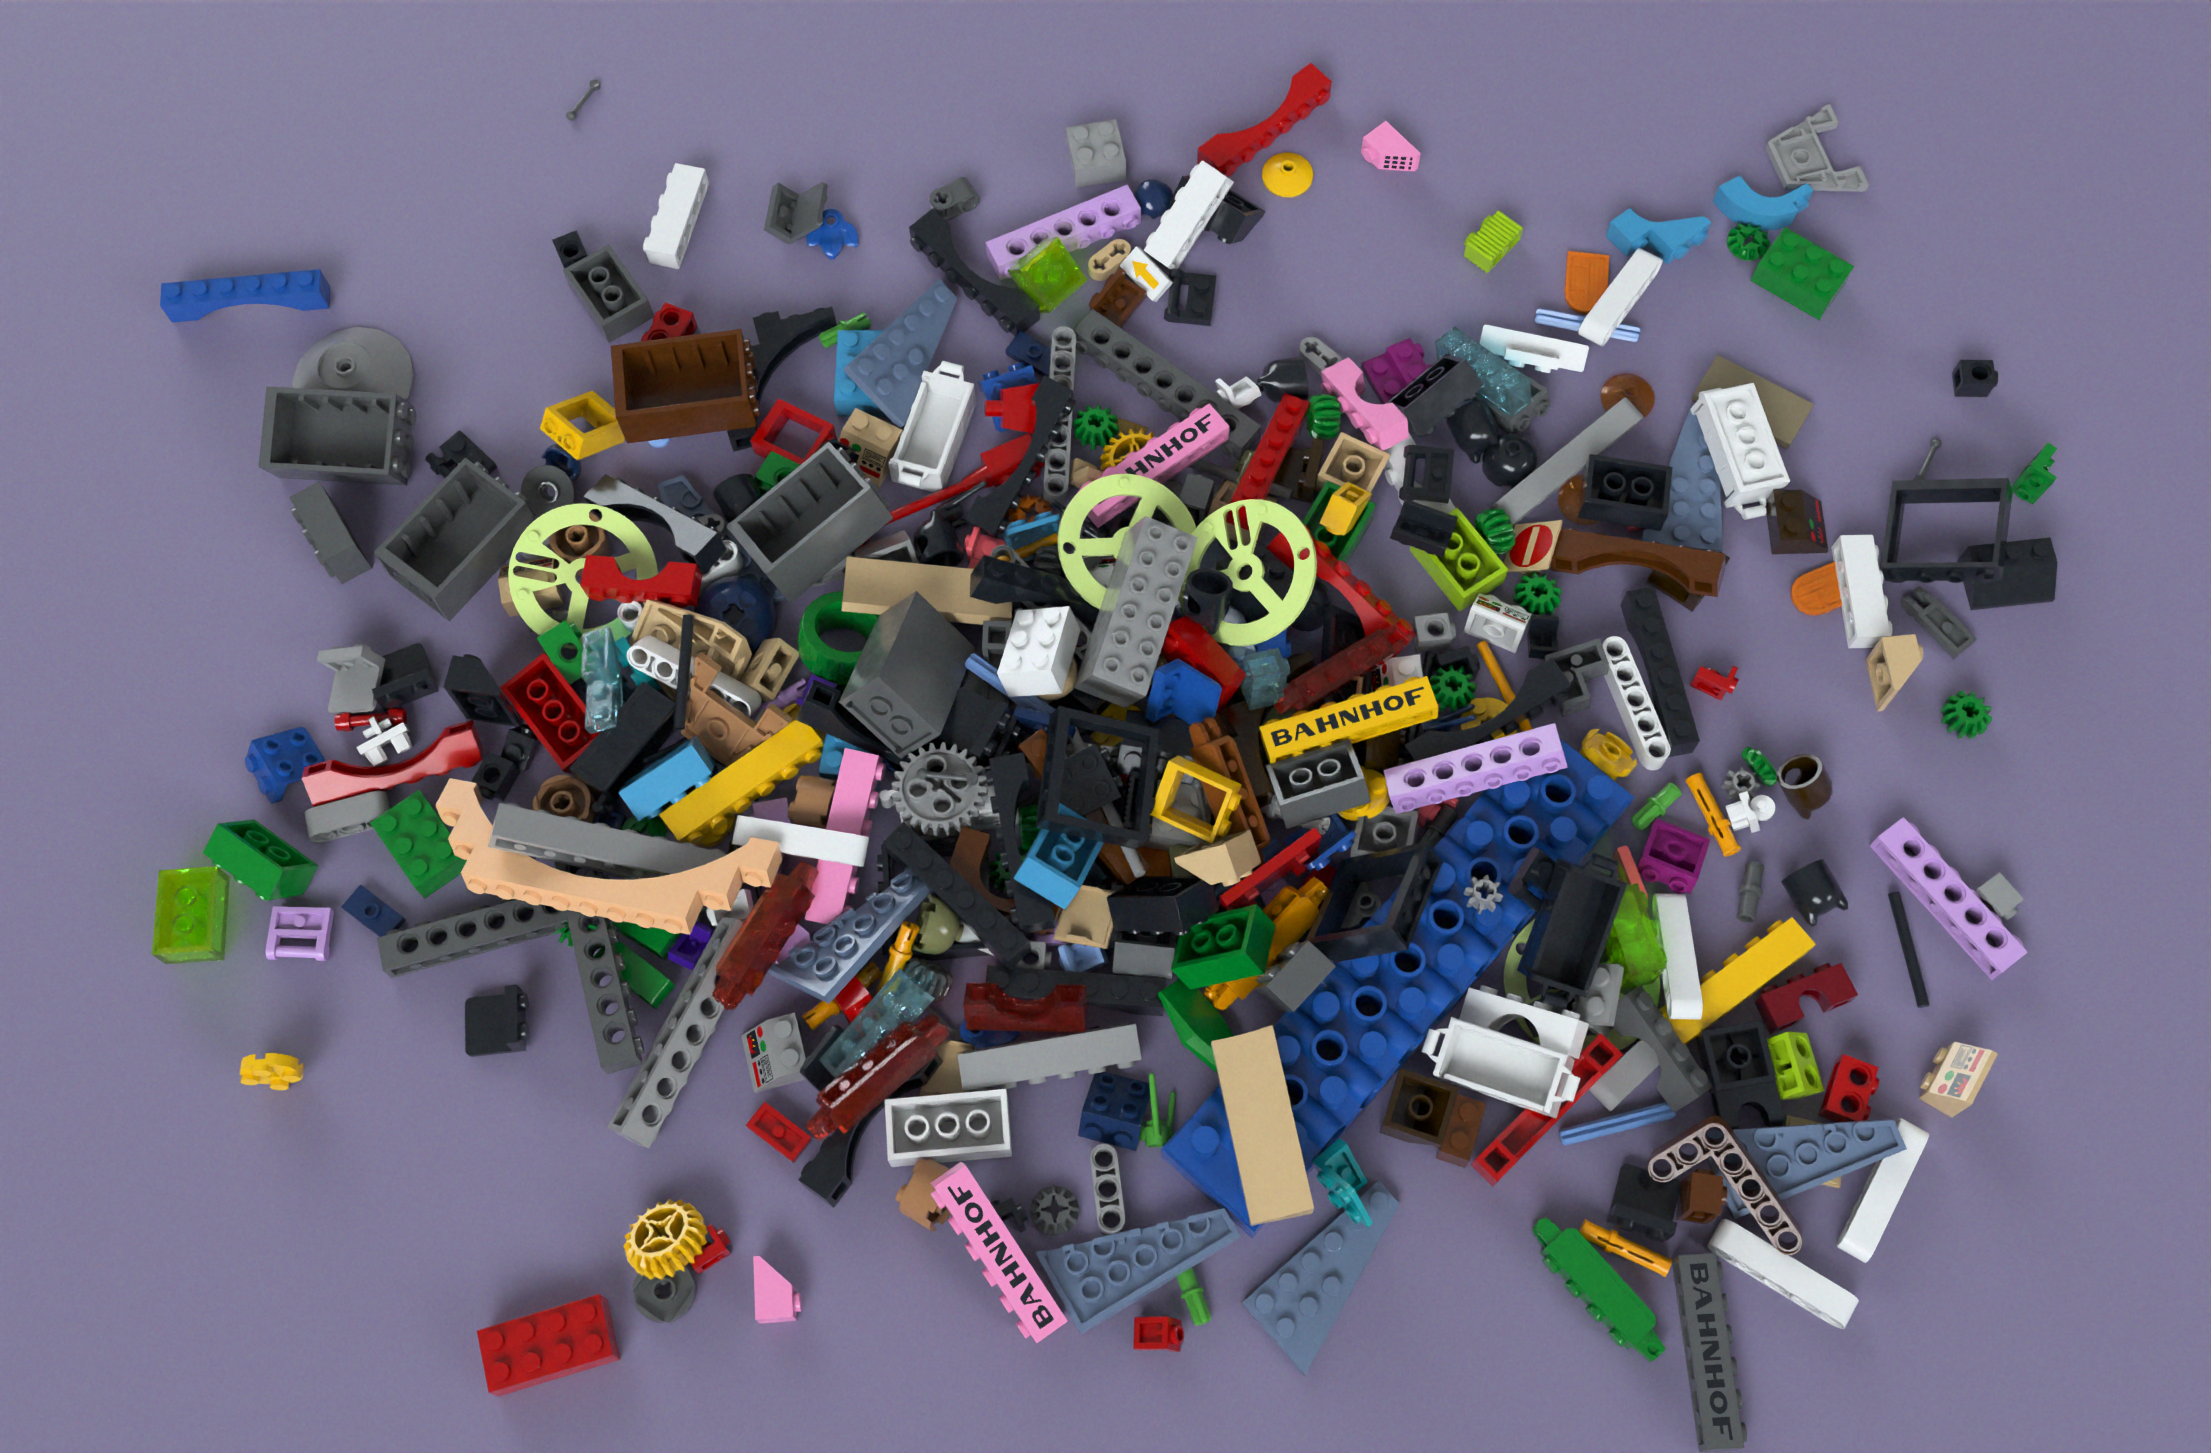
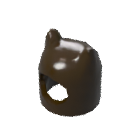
M1813 754L1795 755L1787 759L1777 771V781L1788 802L1804 819H1809L1812 811L1825 805L1833 793L1832 781L1819 757ZM1791 769H1800L1801 774L1794 784H1786L1785 777L1787 772Z

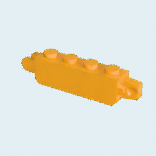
M1313 877L1299 890L1292 886L1284 887L1262 910L1276 925L1266 967L1275 966L1279 962L1275 957L1286 945L1289 946L1296 943L1312 927L1319 912L1317 907L1328 892V888L1317 878ZM1258 975L1206 987L1203 994L1208 1001L1214 1002V1007L1222 1011L1226 1010L1237 997L1243 1001L1259 984L1255 980Z

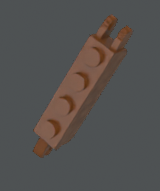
M1206 717L1201 723L1194 722L1189 727V734H1191L1190 737L1194 745L1189 751L1194 763L1242 784L1238 793L1242 795L1241 801L1237 809L1230 814L1229 821L1232 823L1226 836L1251 830L1261 860V864L1252 869L1254 872L1265 864L1261 849L1269 845L1270 836L1235 740L1229 735L1222 736L1216 720ZM1201 781L1216 822L1227 792Z

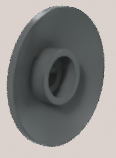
M542 465L533 468L526 474L521 485V494L528 499V507L535 512L536 517L574 502V485L570 477L556 466ZM549 486L554 488V496L548 494L547 489Z

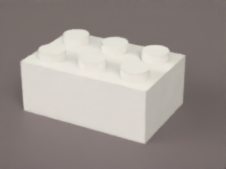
M1070 606L1017 610L997 672L1009 697L1062 694L1080 633V628Z

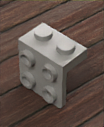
M355 644L353 647L348 648L335 646L330 650L319 651L317 662L336 671L328 712L336 715L343 712L373 711L377 701L374 698L372 689L380 686L385 658L371 651L369 646L363 644Z
M1599 963L1587 998L1580 996L1579 1002L1575 1007V1013L1580 1014L1579 1020L1588 1023V1029L1597 1036L1602 1033L1608 1038L1610 1027L1614 1026L1624 968L1619 964Z

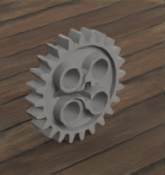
M942 742L940 749L936 750L934 744L930 743L929 751L927 752L922 747H919L920 755L916 757L914 754L909 753L910 763L900 762L903 772H894L895 778L898 780L892 782L893 790L897 791L892 794L893 801L898 802L895 805L897 812H903L901 816L904 822L911 819L912 829L921 824L923 834L929 828H932L934 836H937L939 830L944 828L946 835H949L950 827L952 826L960 832V823L962 821L971 825L970 814L979 817V810L976 806H985L984 799L980 797L988 794L987 788L983 787L987 784L986 776H981L984 773L983 767L976 766L977 758L975 756L968 759L967 749L958 754L956 744L950 750H947L945 742ZM934 766H941L943 770L940 773L957 775L975 773L978 776V783L973 786L967 783L964 788L956 789L953 785L958 780L927 777V780H921L917 777V771L920 768L930 771ZM917 789L926 790L923 796L915 797L912 795ZM952 797L955 798V799L961 800V802H960V803L955 802V801L952 799ZM941 804L950 805V808L945 812L936 811V808Z

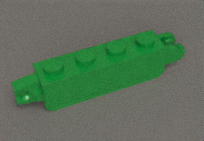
M1549 1218L1538 1219V1222L1535 1223L1532 1229V1234H1534V1237H1537V1241L1545 1248L1540 1253L1544 1257L1542 1261L1552 1273L1556 1274L1558 1272L1566 1281L1564 1286L1568 1292L1575 1298L1580 1297L1586 1303L1588 1314L1595 1321H1602L1610 1330L1608 1332L1609 1337L1619 1347L1624 1346L1626 1349L1632 1347L1649 1362H1652L1661 1355L1666 1348L1652 1329L1656 1325L1655 1314L1577 1229L1567 1228L1562 1232Z

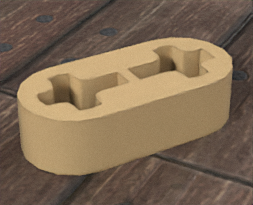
M1115 239L1094 254L1088 262L1090 277L1096 281H1104L1111 274L1117 272L1121 268V263L1131 253L1130 244L1123 239ZM1115 250L1118 252L1124 251V254L1117 253L1115 255ZM1104 265V270L1101 268L1095 269V266L1102 267Z

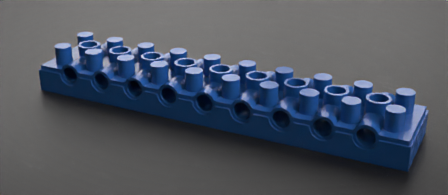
M1561 738L1560 742L1568 768L1560 769L1554 773L1534 776L1524 781L1501 785L1495 789L1484 790L1467 813L1456 821L1433 848L1443 861V864L1408 950L1333 963L1336 967L1294 1012L1284 1013L1273 1027L1287 1090L1296 1092L1300 1099V1102L1291 1106L1307 1175L1315 1167L1312 1161L1347 1131L1400 1068L1425 1042L1428 1030H1435L1467 994L1468 988L1474 986L1537 914L1523 900L1514 898L1508 892L1511 881L1532 847L1541 849L1554 862H1556L1558 857L1580 864L1630 807L1635 797ZM1556 794L1563 802H1553L1547 795ZM1509 836H1523L1527 844H1517ZM1488 875L1491 882L1500 883L1496 893L1503 895L1501 902H1494L1496 905L1494 912L1489 911L1487 908L1481 914H1478V909L1473 906H1466L1470 896L1464 895V890L1467 887L1473 888L1470 883L1472 877H1485ZM1528 882V890L1542 901L1544 894ZM1400 886L1390 899L1383 902L1362 928L1385 924ZM1480 891L1481 898L1486 899L1485 892ZM1445 917L1451 921L1453 928L1442 929L1436 925L1434 919ZM1399 960L1411 961L1416 971L1410 973L1403 972L1396 966L1395 962ZM1363 1002L1371 1003L1377 1009L1378 1014L1371 1017L1364 1016L1357 1010L1356 1006ZM1323 1046H1331L1337 1050L1339 1058L1333 1061L1324 1060L1318 1055L1317 1049ZM1219 1084L1195 1115L1189 1118L1161 1149V1157L1219 1209L1225 1208L1231 1220L1253 1238L1265 1223L1250 1226Z

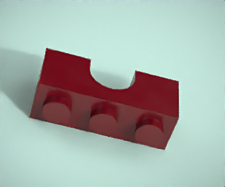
M1826 963L1815 968L1812 975L1805 977L1801 973L1788 979L1787 985L1778 988L1777 984H1773L1760 991L1761 996L1754 1003L1770 1035L1798 1024L1805 1017L1799 1005V998L1802 996H1808L1816 1000L1823 1013L1854 1000L1858 993L1842 963L1832 967L1830 963Z

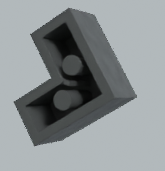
M1188 473L1184 485L1177 480H1169L1162 484L1183 502L1197 528L1208 516L1213 500L1214 480H1210L1205 475H1192ZM1155 508L1152 519L1165 523V520L1168 518L1159 508Z
M1599 638L1544 656V662L1553 657L1571 684L1570 692L1567 694L1569 697L1558 705L1562 717L1590 709L1591 696L1585 681L1607 675L1609 662Z

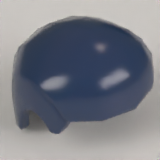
M1149 179L1142 182L1134 193V197L1141 207V216L1145 214L1155 219L1162 216L1165 211L1172 207L1169 203L1173 192L1166 183L1159 180Z
M552 444L541 456L543 459H546L545 465H552L562 469L572 482L581 473V461H577L558 444Z

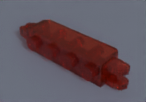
M1394 624L1384 630H1376L1292 680L1283 690L1286 695L1274 704L1279 714L1293 707L1297 712L1312 708L1383 665L1396 652L1407 645L1404 639L1398 640L1391 645L1387 638L1397 631Z
M801 861L789 876L783 874L775 876L771 888L766 887L715 966L716 974L721 979L715 986L716 988L712 992V996L718 1003L721 1002L726 1010L736 1009L746 994L750 996L754 994L763 982L773 962L777 960L785 943L794 933L799 921L810 908L815 898V895L810 890L819 873L814 866Z
M928 1014V1016H925L924 1019H921L915 1025L910 1021L899 1024L818 1093L816 1102L821 1108L805 1124L807 1129L818 1141L836 1129L845 1134L937 1055L934 1049L944 1039L946 1040L949 1028L946 1025L939 1024V1018L932 1014Z

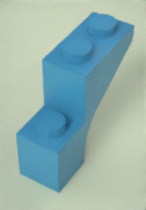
M1629 208L1610 221L1606 237L1626 257L1638 248L1644 249L1648 245L1666 264H1669L1674 259L1680 260L1692 246H1699L1708 238L1709 234L1707 232L1711 221L1701 216L1652 222L1638 216Z

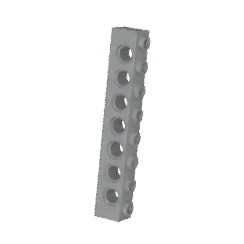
M721 918L647 1053L643 1064H641L607 1127L609 1130L636 1145L649 1148L651 1143L657 1139L660 1127L665 1117L672 1111L679 1091L686 1085L694 1063L701 1057L708 1037L715 1031L722 1011L729 1005L736 985L743 979L750 959L757 953L759 943L763 937L761 934L738 919ZM732 948L733 954L732 957L729 958V952ZM717 974H718L719 980H718L717 984L715 985V978H716V976H717ZM704 1000L705 1005L703 1010L701 1011V1003ZM689 1026H690V1034H689V1036L687 1037V1036H686V1032H687V1029H688ZM676 1053V1060L672 1064V1057ZM661 1080V1081H662L661 1088H660L659 1090H657V1085H658L659 1081ZM647 1107V1114L643 1118V1110Z

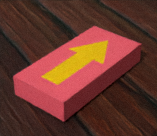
M1627 845L1619 847L1612 856V859L1618 861L1616 869L1619 878L1628 883L1625 893L1632 910L1642 908L1648 899V895L1629 847Z

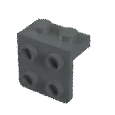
M821 182L800 195L780 183L772 186L764 231L790 244L819 229L823 223L822 215L824 204L827 201L828 185Z

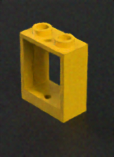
M593 390L546 407L540 430L577 461L621 444L625 439L616 419L615 409ZM583 417L596 429L583 433L569 421Z
M1177 756L1168 761L1155 796V806L1150 815L1213 844L1220 838H1225L1230 830L1232 822L1229 821L1231 812L1237 809L1241 801L1242 795L1238 793L1242 784ZM1184 773L1227 792L1214 826L1172 807Z

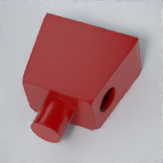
M1040 383L1000 389V400H985V417H1000L1001 428L1034 433L1037 409L1032 405L1031 398Z

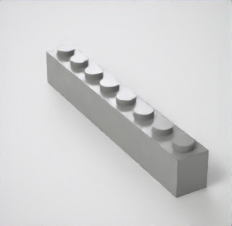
M499 803L488 844L490 848L632 879L654 878L680 873L728 855L719 849L708 850L699 848L692 843L668 841V839L662 836L650 837L641 835L634 830H618L610 828V826L604 823H587L572 816L560 817L552 815L546 810L534 811L525 809L515 803Z

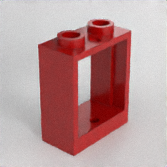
M778 398L750 441L754 453L765 459L773 451L801 465L819 450L821 444L831 439L837 440L833 424ZM789 419L820 433L804 459L773 445Z

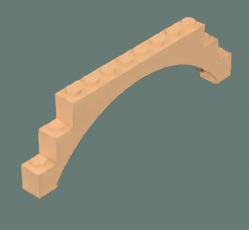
M449 778L435 805L442 822L454 827L448 840L455 856L467 860L461 874L468 890L477 894L497 895L506 900L511 898L522 900L531 905L551 906L560 911L571 910L581 912L589 917H605L614 922L625 921L635 923L643 928L654 927L664 929L673 934L684 933L690 935L702 906L712 910L723 909L731 911L743 882L754 887L764 886L771 888L782 862L779 842L750 837L747 844L730 854L680 873L634 880L584 877L552 868L527 855L488 847L493 825L480 807L483 798L477 783Z

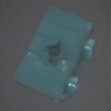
M1279 648L1245 655L1243 671L1247 675L1241 683V689L1249 710L1282 703L1284 691H1287L1286 677L1290 674L1288 660L1282 658Z

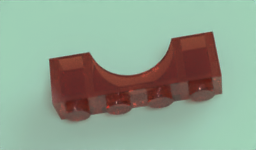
M997 983L966 984L963 1002L966 1030L1086 1032L1088 1014L1086 985H1056L1054 990L1042 999L1022 1001L1005 994Z

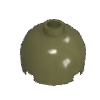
M928 894L929 903L923 901L917 915L915 924L920 927V931L918 932V942L914 941L912 950L935 955L947 951L952 946L954 940L960 941L964 925L959 923L960 918L944 901L936 895Z

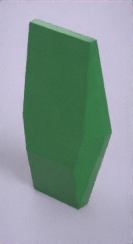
M1179 978L1160 991L1158 996L1181 1043L1217 1073L1211 1041L1233 1037L1234 1035L1221 1014L1198 988L1190 990Z

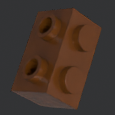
M1457 1094L1442 1145L1434 1146L1439 1148L1436 1159L1463 1168L1467 1166L1472 1155L1486 1103Z
M1696 1169L1695 1172H1691L1680 1182L1681 1189L1677 1202L1676 1220L1708 1224L1721 1214L1722 1205H1725L1727 1200V1187L1723 1186V1176L1714 1175L1712 1170Z

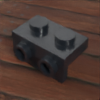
M1406 499L1390 539L1398 541L1403 545L1418 548L1428 554L1443 557L1458 518Z

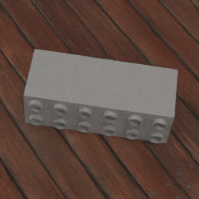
M1147 516L1143 517L1125 533L1074 688L1124 708L1129 707L1147 695L1198 537Z

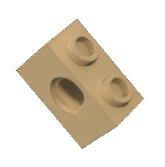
M780 638L765 639L762 641L739 682L756 690L761 696L762 701L774 700L800 654Z

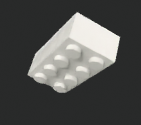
M1006 1089L885 1099L887 1154L891 1167L915 1165L920 1158L925 1160L934 1159L939 1163L1012 1157L1009 1104Z

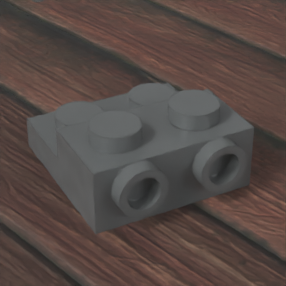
M1512 365L1477 390L1478 394L1472 399V401L1484 400L1498 427L1507 433L1523 432L1529 426L1530 420L1537 415L1539 417L1544 416L1550 407L1549 390Z

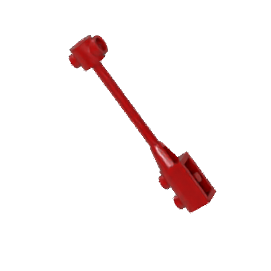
M1030 433L981 453V467L956 484L890 511L889 513L893 519L885 525L968 491L983 481H986L987 485L982 489L1001 486L1014 473L1023 460L1032 440ZM1038 461L1033 470L1036 472L1035 478L1040 475V468L1044 467L1043 462ZM867 539V540H866L864 543H862L860 546L865 545V543L869 542L870 539Z

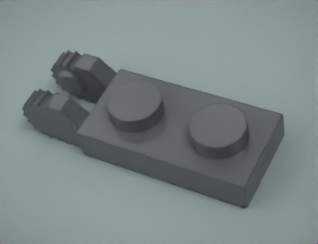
M1917 587L1913 590L1914 598L1923 607H1926L1924 610L1909 596L1901 600L1900 605L1909 616L1915 617L1914 619L1953 659L1977 641L1976 637L1938 599H1935L1924 588Z

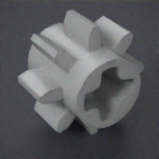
M1743 767L1736 774L1730 770L1726 775L1728 781H1724L1721 785L1722 789H1726V799L1731 798L1739 802V794L1747 791L1751 802L1756 796L1754 791H1757L1760 787L1759 783H1755V773L1750 774L1744 771Z
M1488 875L1479 881L1473 877L1470 882L1473 888L1467 887L1464 890V895L1470 896L1466 906H1473L1478 909V914H1481L1487 908L1489 911L1494 912L1496 908L1494 902H1501L1503 895L1496 893L1500 883L1491 882ZM1480 891L1485 892L1486 899L1481 898Z

